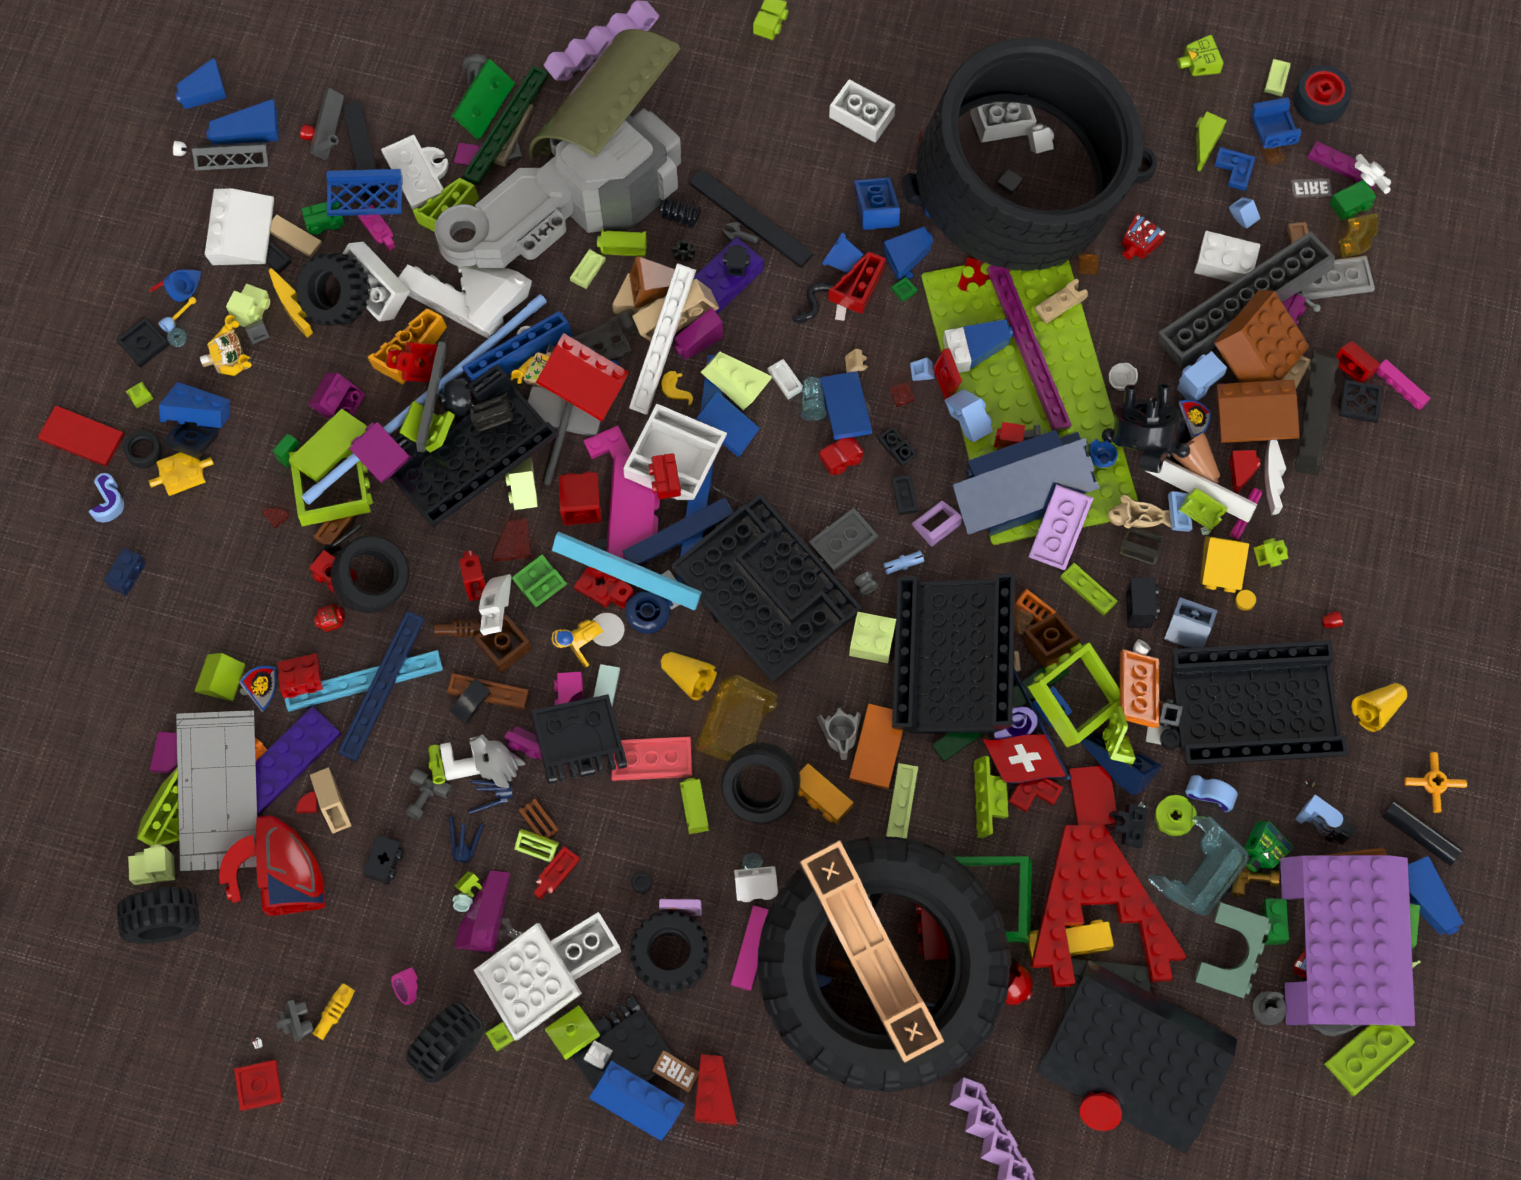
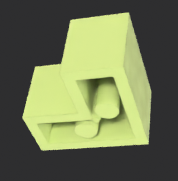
M246 284L242 293L233 292L226 308L230 315L236 317L233 321H238L240 326L245 327L262 319L265 309L267 310L270 305V298L267 291Z
M529 457L506 474L507 486L511 485L512 491L508 492L510 504L514 503V510L538 507L532 457Z
M159 844L151 845L150 848L144 849V852L135 853V856H128L129 881L134 885L175 880L174 855L165 846Z

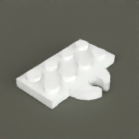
M415 135L381 149L390 169H401L403 176L402 191L412 210L427 204V200L430 198L434 199L442 193L443 187L439 180L448 171V160L446 158L441 163L433 162L436 158L445 157L442 150L436 147L421 148Z

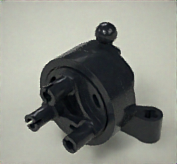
M1166 383L1158 385V398L1153 397V400L1151 397L1136 400L1137 386L1126 385L1124 403L1120 404L1115 410L1114 429L1107 428L1103 430L1101 435L1103 441L1108 440L1109 443L1113 442L1119 447L1143 451L1139 461V469L1158 474L1162 470L1163 462L1167 455L1176 454L1179 458H1186L1190 454V447L1187 444H1178L1179 440H1186L1188 427L1187 424L1180 423V411L1169 402L1171 386Z

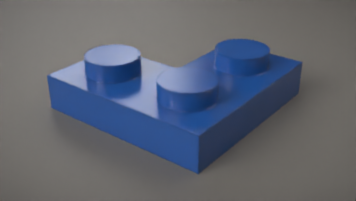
M1220 147L1214 166L1232 171L1228 187L1246 191L1255 157Z

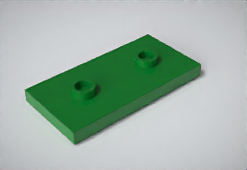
M487 59L451 116L472 136L480 139L515 82L491 59Z

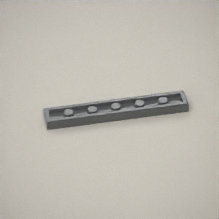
M439 341L416 441L417 451L424 452L427 444L447 353L445 342Z

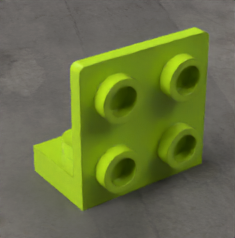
M413 401L402 424L400 433L416 443L424 406ZM450 411L438 416L433 413L425 448L427 451L432 452L443 445L455 416Z
M1117 706L1115 712H1112L1110 715L1109 726L1104 729L1102 738L1110 759L1133 765L1135 755L1129 737L1125 735L1128 724L1122 707Z

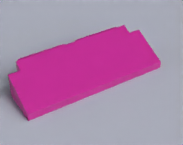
M616 455L613 460L606 552L626 560L622 553L623 550L658 533V517L654 515V511L659 508L660 500L657 497V493H653L651 488L624 477L623 468L629 456Z

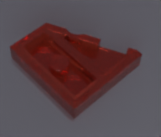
M527 519L507 522L493 555L494 562L531 557Z

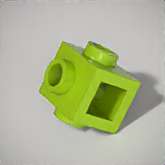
M1275 538L1263 541L1264 545L1254 547L1258 566L1270 564V567L1282 565V560L1289 559L1284 540L1275 541Z

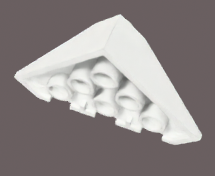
M477 264L458 266V272H461L463 276L460 279L462 290L466 291V295H464L465 306L470 310L468 321L482 331H485L528 298L532 281L517 271L505 267L479 268Z

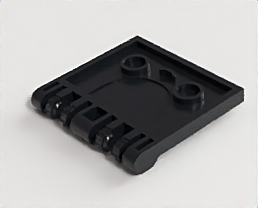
M609 694L531 710L530 714L548 784L557 783L554 767H556L559 781H565L563 765H568L571 779L577 778L574 763H577L580 777L594 775L595 768L592 759H595L598 773H603L604 765L601 757L607 756L608 766L611 771L616 770V764L618 769L627 768V761Z
M633 996L625 1000L634 1013L632 1016L623 1003L618 1005L620 1011L627 1018L622 1023L618 1020L615 1012L612 1010L608 1012L616 1025L615 1028L611 1027L604 1015L592 1023L601 1035L599 1039L593 1041L613 1051L603 1070L584 1060L592 1044L571 1056L593 1089L610 1061L649 1082L658 1075L652 1070L663 1050L674 1056Z

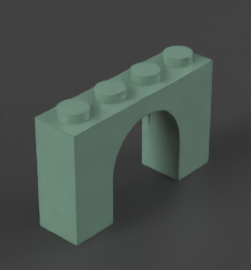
M1219 901L1213 922L1241 932L1247 943V953L1244 960L1232 968H1221L1200 961L1194 981L1244 998L1245 994L1248 995L1252 983L1249 982L1251 974L1255 975L1258 968L1257 956L1258 954L1261 955L1265 943L1262 942L1264 934L1268 935L1271 923H1268L1269 918Z

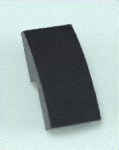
M891 427L877 438L886 451L901 466L917 456V453L908 441H904L894 427Z
M475 679L463 692L450 712L466 724L478 711L481 703L491 694L490 690Z

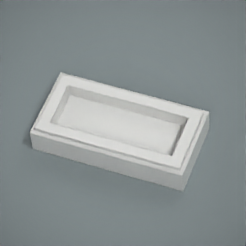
M784 359L767 368V371L787 399L804 390L803 385Z

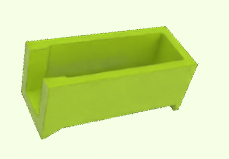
M602 229L601 236H598L597 247L601 248V254L646 257V231L640 234V232L623 231L604 232V229Z
M685 779L684 782L680 783L689 834L709 831L700 779Z

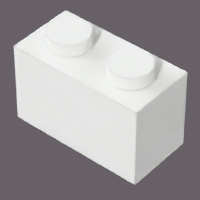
M963 327L945 330L943 337L945 349L950 348L959 373L970 371L971 358Z
M775 866L734 870L737 901L750 902L753 899L760 898L771 900L777 896Z

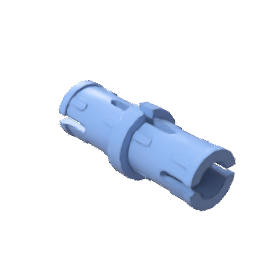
M919 550L907 556L901 555L898 559L883 563L884 569L892 566V568L885 570L886 574L889 575L901 569L907 570L910 566L923 563V557L915 559L922 555L921 551Z

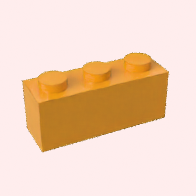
M807 764L799 772L801 780L798 796L801 797L803 795L813 809L817 810L818 808L824 813L823 817L828 822H834L837 825L853 808L854 802L810 764Z

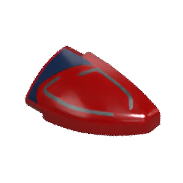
M271 815L257 817L258 887L262 889V911L268 916H277L325 908L324 877L310 847L294 829L277 817Z

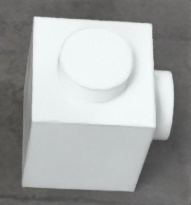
M1043 123L1032 125V128L1027 129L1031 151L1037 154L1054 149L1052 142L1054 134L1050 127L1043 125Z

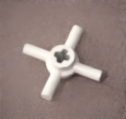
M1362 154L1357 155L1355 168L1363 172L1360 175L1362 179L1370 186L1376 183L1385 194L1390 192L1389 185L1391 180L1383 176L1386 173L1385 170L1375 161L1369 164Z

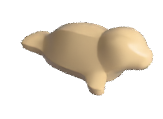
M1122 495V504L1115 506L1107 513L1112 524L1117 526L1124 525L1126 528H1147L1161 523L1171 527L1170 510L1163 511L1152 504L1135 502L1127 495Z

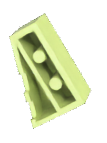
M722 352L716 354L701 371L705 377L743 410L755 400L772 378V376Z

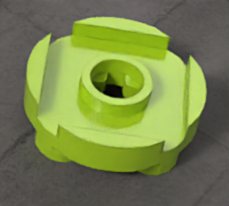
M1180 795L1166 797L1158 804L1155 811V821L1159 830L1171 836L1187 834L1194 826L1197 818L1195 807L1188 802L1187 798ZM1174 811H1177V814L1181 815V818L1173 820L1170 814H1173Z

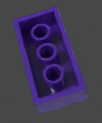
M736 237L693 280L698 279L711 289L719 306V309L715 311L718 314L764 270V259ZM739 245L747 248V255H750V266H746L745 277L726 275V265L723 264L724 253L728 252V246Z

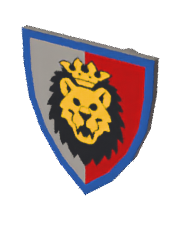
M1195 400L1178 402L1184 418L1180 419V423L1187 424L1191 437L1193 438L1204 433L1210 424L1212 412L1205 405Z
M256 667L248 671L239 681L243 687L240 689L241 695H249L262 712L274 696L277 680L276 667Z

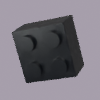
M1131 578L1125 591L1127 628H1151L1154 621L1157 620V615L1160 614V604L1156 603V596L1159 595V586L1155 584V578Z

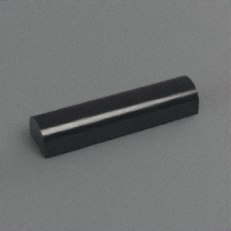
M1396 800L1391 803L1382 816L1449 866L1454 863L1463 848Z

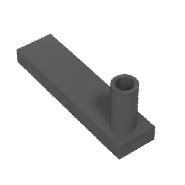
M331 88L325 90L309 153L323 160L329 158L331 147L338 143V138L334 134L344 95Z

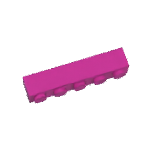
M1387 359L1381 363L1376 371L1378 376L1386 380L1398 393L1411 402L1415 408L1421 410L1429 402L1430 397Z

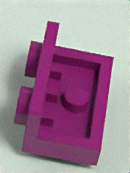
M517 726L512 732L507 731L504 738L509 748L516 751L521 750L533 759L538 758L542 760L535 734Z

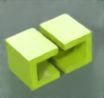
M764 0L761 6L763 12H758L753 23L754 34L773 40L775 35L780 33L781 23L783 20H786L789 12L787 10V2L782 0Z

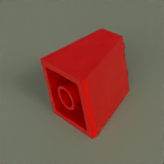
M587 471L583 474L566 473L559 476L560 513L563 526L602 523L598 473Z

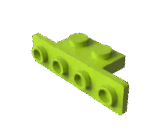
M983 756L974 761L978 838H984L993 834L992 817L1002 819L1008 817L1007 783H1004L1001 777L990 775L989 756Z

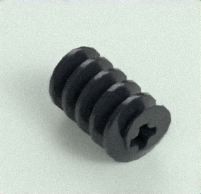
M673 197L670 201H667V198L662 200L660 209L662 219L666 217L669 221L674 219L675 223H680L681 221L684 226L688 223L690 228H693L699 219L701 206L696 211L695 204L688 208V202H685L681 206L680 199L676 204Z

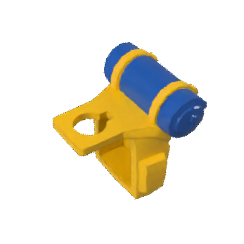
M587 619L577 625L578 628L571 632L559 629L552 633L551 640L556 647L570 646L582 665L588 667L589 664L579 648L604 631L595 620L590 621Z

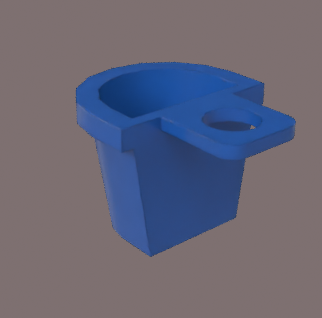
M842 232L822 264L825 266L828 264L848 274L864 253L846 237L847 234L845 232Z

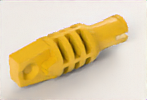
M342 984L328 1002V1005L324 1008L325 1010L321 1013L322 1019L312 1032L313 1035L324 1040L332 1025L338 1023L342 1013L345 1012V1008L348 1007L355 990L346 984Z

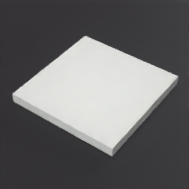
M536 923L474 969L475 974L514 1040L522 1038L582 994L540 923Z

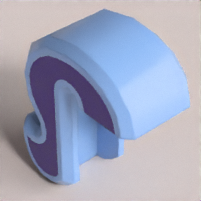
M101 473L95 478L94 483L103 496L105 503L91 509L89 513L97 522L104 523L114 520L122 513L124 500L116 490L118 485L113 477L108 473Z
M1200 775L1191 776L1185 791L1186 795L1192 799L1218 803L1224 812L1233 810L1238 796L1237 791L1230 784L1217 779L1207 780Z

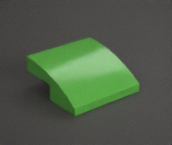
M543 554L511 578L535 608L567 585Z

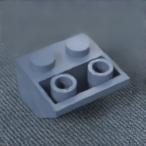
M1180 597L1175 606L1164 640L1186 648H1203L1218 610Z

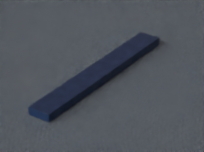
M406 611L339 748V755L357 762L423 626L425 618Z

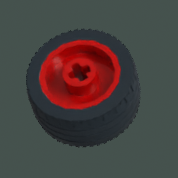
M1326 65L1310 68L1299 79L1294 92L1296 111L1305 120L1315 124L1335 122L1343 115L1350 102L1352 93L1350 81L1337 68Z

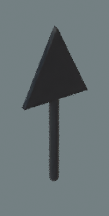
M359 524L332 545L325 544L312 562L318 558L323 550L332 554L342 549V547L337 545L359 530L362 525Z

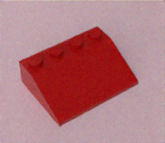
M563 333L535 383L602 422L629 372Z

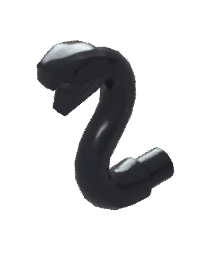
M826 282L814 283L807 292V299L812 306L811 311L805 313L798 309L799 314L793 316V321L805 323L807 320L814 318L819 311V304L814 297V293L817 291H829L833 284Z

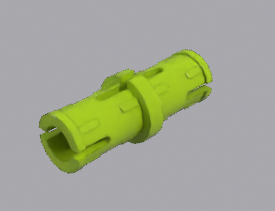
M432 745L428 748L430 756L429 768L432 770L433 783L442 784L446 778L441 748L439 745Z

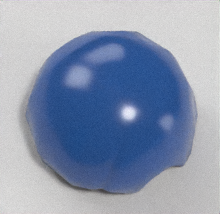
M1095 439L1090 443L1088 455L1091 456L1094 466L1108 468L1116 462L1118 452L1115 446L1110 444L1108 440L1099 442L1098 439Z

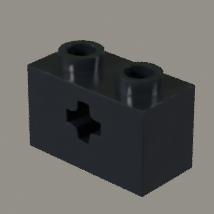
M377 835L363 872L364 876L389 885L390 881L396 877L397 862L401 861L404 855L402 844ZM388 858V862L385 861L384 864L381 862V860Z

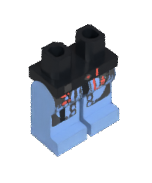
M1314 795L1304 805L1295 819L1301 824L1307 821L1316 827L1317 831L1321 835L1326 836L1325 839L1329 842L1335 839L1344 844L1356 830V828L1347 823L1350 817L1347 815L1342 816L1338 810L1317 795Z

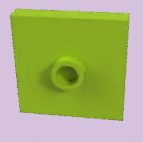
M579 1005L544 1029L565 1060L601 1036Z

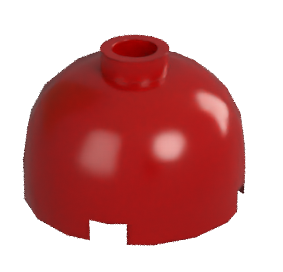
M1017 962L1014 963V967L1010 965L1009 989L1005 1002L1007 1005L1020 1004L1024 1000H1029L1033 994L1032 976L1026 968Z

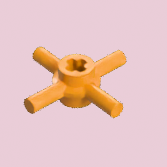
M1432 752L1430 753L1431 771L1424 778L1405 777L1404 784L1424 786L1425 790L1432 794L1433 812L1440 813L1442 812L1440 794L1447 787L1466 788L1467 780L1447 779L1446 775L1439 771L1438 753Z

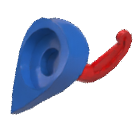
M174 271L165 276L164 280L150 288L149 292H153L164 284L167 293L176 302L185 301L194 294L200 280L201 271Z

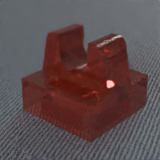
M908 382L890 388V393L897 407L915 401Z

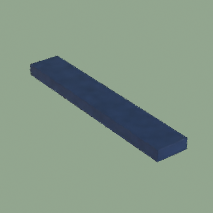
M723 498L623 550L622 553L627 561L641 565L725 521L734 511L726 498Z

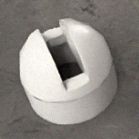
M174 141L173 155H185L187 151H182V147L187 148V146L183 142Z
M1140 639L1133 646V652L1146 655L1151 649L1147 643Z

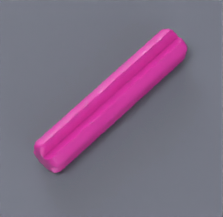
M1254 488L1248 500L1257 504L1262 491ZM1238 518L1230 536L1238 540L1248 522Z

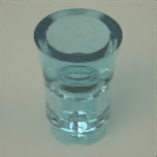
M808 377L803 381L801 417L808 421L821 420L827 416L821 379Z

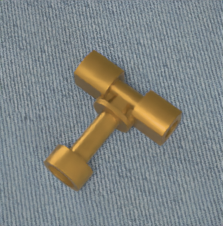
M1235 853L1233 870H1236L1232 883V896L1244 897L1245 884H1249L1250 880L1270 882L1271 887H1279L1280 871L1271 870V874L1251 872L1246 866L1247 854Z

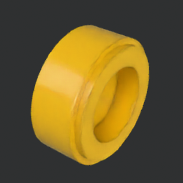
M1242 590L1236 596L1235 603L1239 609L1247 611L1254 607L1256 597L1253 592Z

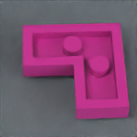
M619 426L583 440L591 459L607 452L610 453L613 460L616 455H631V451Z

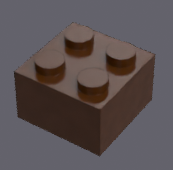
M1057 612L1024 630V645L1044 668L1053 663L1057 664L1059 657L1066 653L1070 654V649L1080 643V638Z
M506 614L503 615L501 632L487 635L479 633L474 637L476 645L500 673H503L532 650L530 641Z

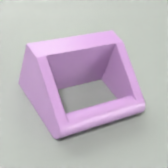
M940 501L915 520L912 525L932 547L961 525L962 516L944 501ZM942 509L950 517L932 532L922 526Z

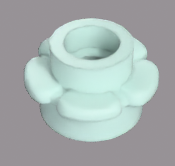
M463 893L454 896L452 900L454 902V909L460 912L468 911L473 903L469 895Z

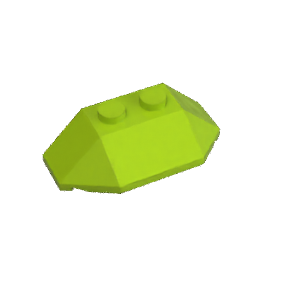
M178 767L162 783L141 819L137 839L149 846L157 844L166 845L179 840Z

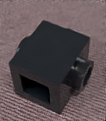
M739 245L728 246V252L724 253L723 264L726 265V275L745 277L746 266H750V255H747V248Z
M1165 697L1163 701L1159 700L1160 726L1169 728L1170 725L1179 726L1183 706L1176 704V700Z

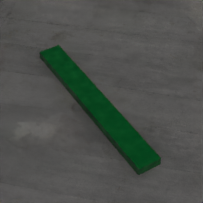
M532 66L462 175L463 180L478 186L480 185L523 118L528 107L549 77L548 71Z
M1044 667L1022 681L1031 700L1034 699V696L1028 686L1035 681V676L1040 673H1046ZM1066 668L1046 684L1048 688L1070 673L1069 669ZM1019 684L1013 688V708L1021 707L1028 703ZM949 733L934 743L932 748L940 759L945 762L985 733Z

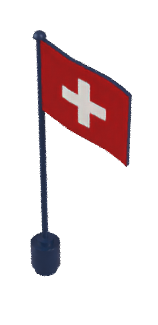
M1014 668V677L1031 710L1036 714L1038 724L1044 735H1021L1000 740L983 739L982 741L1004 783H1023L1043 778H1064L1066 781H1069L1072 775L1068 774Z

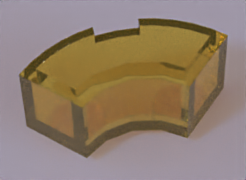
M1378 213L1348 219L1349 227L1347 234L1339 240L1342 258L1362 254L1372 246L1371 242L1378 232Z

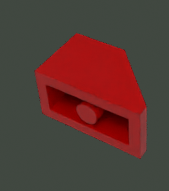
M1256 450L1233 451L1229 458L1232 488L1236 494L1255 475L1257 469L1260 468V458L1256 456Z

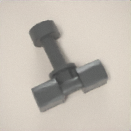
M415 769L410 777V781L420 787L421 794L414 805L408 806L405 813L414 820H420L423 815L421 808L428 796L433 797L436 794L447 799L452 791V786L445 782L435 784L433 780L429 779L428 774Z

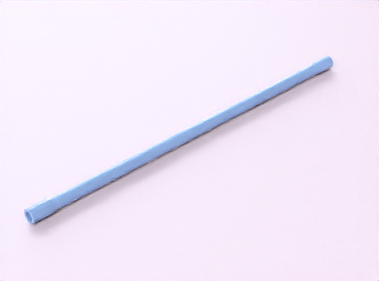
M539 294L522 311L442 377L438 393L442 391L443 386L448 381L456 379L464 372L462 366L487 353L531 314L547 303L546 299ZM428 390L415 400L422 406L425 405ZM410 405L383 427L389 435L403 424ZM354 453L350 455L319 483L306 491L301 496L307 504H311L324 490L360 461Z

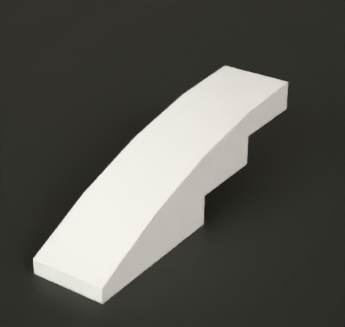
M1268 440L1265 455V486L1271 515L1280 513L1283 505L1279 495H1281L1285 488L1281 476H1283L1286 466L1277 440Z

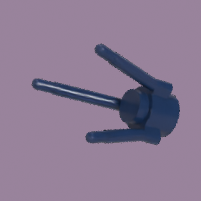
M471 780L473 784L491 785L477 786L476 790L496 791V798L500 797L501 799L471 809L468 813L472 814L501 803H508V798H513L512 782H508L509 788L498 787L494 781Z
M450 816L451 856H453V861L469 862L470 858H474V851L484 825L482 823L479 825L472 846L469 849V845L464 844L465 823H461L460 842L456 848L453 817Z

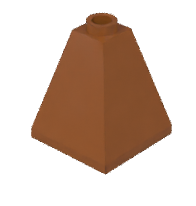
M636 257L629 275L634 308L643 307L657 299L666 297L675 269L642 257Z

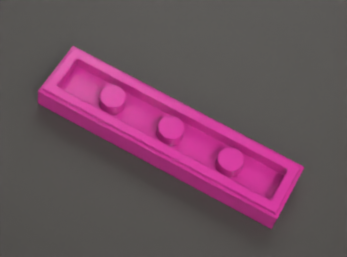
M753 905L731 986L749 991L752 989L758 968L759 941L768 909Z

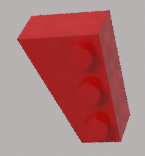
M868 252L853 266V269L847 275H844L834 287L832 286L829 289L828 301L863 314L885 270L886 258Z
M915 903L916 914L919 915L917 934L921 936V942L918 943L919 955H922L924 960L949 959L948 946L941 928L923 907Z
M701 1054L695 1122L737 1126L722 1056Z

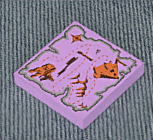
M659 900L660 914H662V911L668 910V913L679 911L684 916L685 914L689 916H702L701 900Z

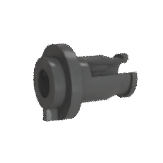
M472 54L462 60V67L467 70L468 88L487 60L484 55Z
M1267 991L1260 993L1252 1003V1012L1256 1020L1268 1026L1276 1025L1282 1021L1286 1014V1004L1282 999L1284 996L1279 992ZM1265 1005H1272V1007L1265 1009Z

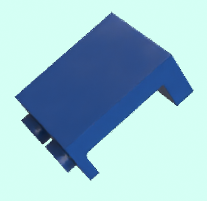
M1288 97L1253 104L1250 116L1263 149L1299 143L1301 130L1300 128L1296 129L1290 115V100Z

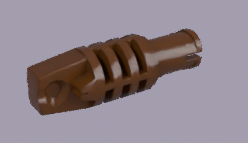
M479 619L454 620L452 623L434 624L435 635H453L455 638L475 637L481 632V623H479Z

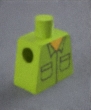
M1212 35L1187 45L1183 54L1184 57L1177 58L1178 68L1188 67L1193 76L1218 74L1223 66V60Z

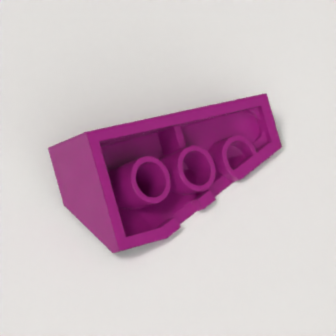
M490 870L481 886L482 888L478 891L458 928L455 948L490 953L496 952L510 873Z

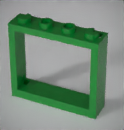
M1029 856L955 857L963 866H1020L1018 932H1006L1008 942H1030L1032 861Z

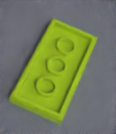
M341 409L288 460L290 464L318 483L351 451L349 449L352 446L351 442L357 436L362 437L366 433L365 429L368 426Z
M1368 1025L1324 1064L1354 1097L1411 1047L1415 1041L1401 1026Z

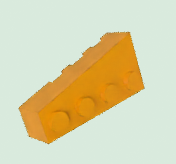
M428 308L408 323L409 326L406 329L395 334L396 337L389 343L385 342L380 346L381 349L378 352L368 356L374 369L402 385L405 383V380L401 379L402 371L386 366L388 351H405L407 342L436 343L447 329V326L442 316ZM396 356L392 358L393 363L396 361Z

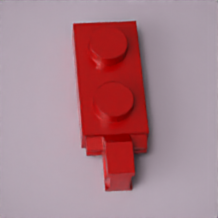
M564 846L540 874L536 882L539 886L533 892L534 896L541 900L547 892L552 894L580 862V857Z

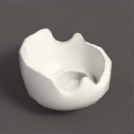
M1118 363L1109 372L1110 384L1119 391H1125L1126 385H1135L1138 380L1137 369L1130 363Z

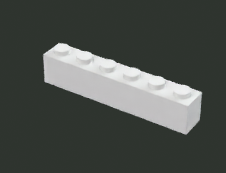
M407 265L398 277L410 290L408 296L487 339L504 324L502 317L485 331H482L468 321L470 310L465 306V292L460 293L456 291L450 284H443L435 276L425 274L416 266Z

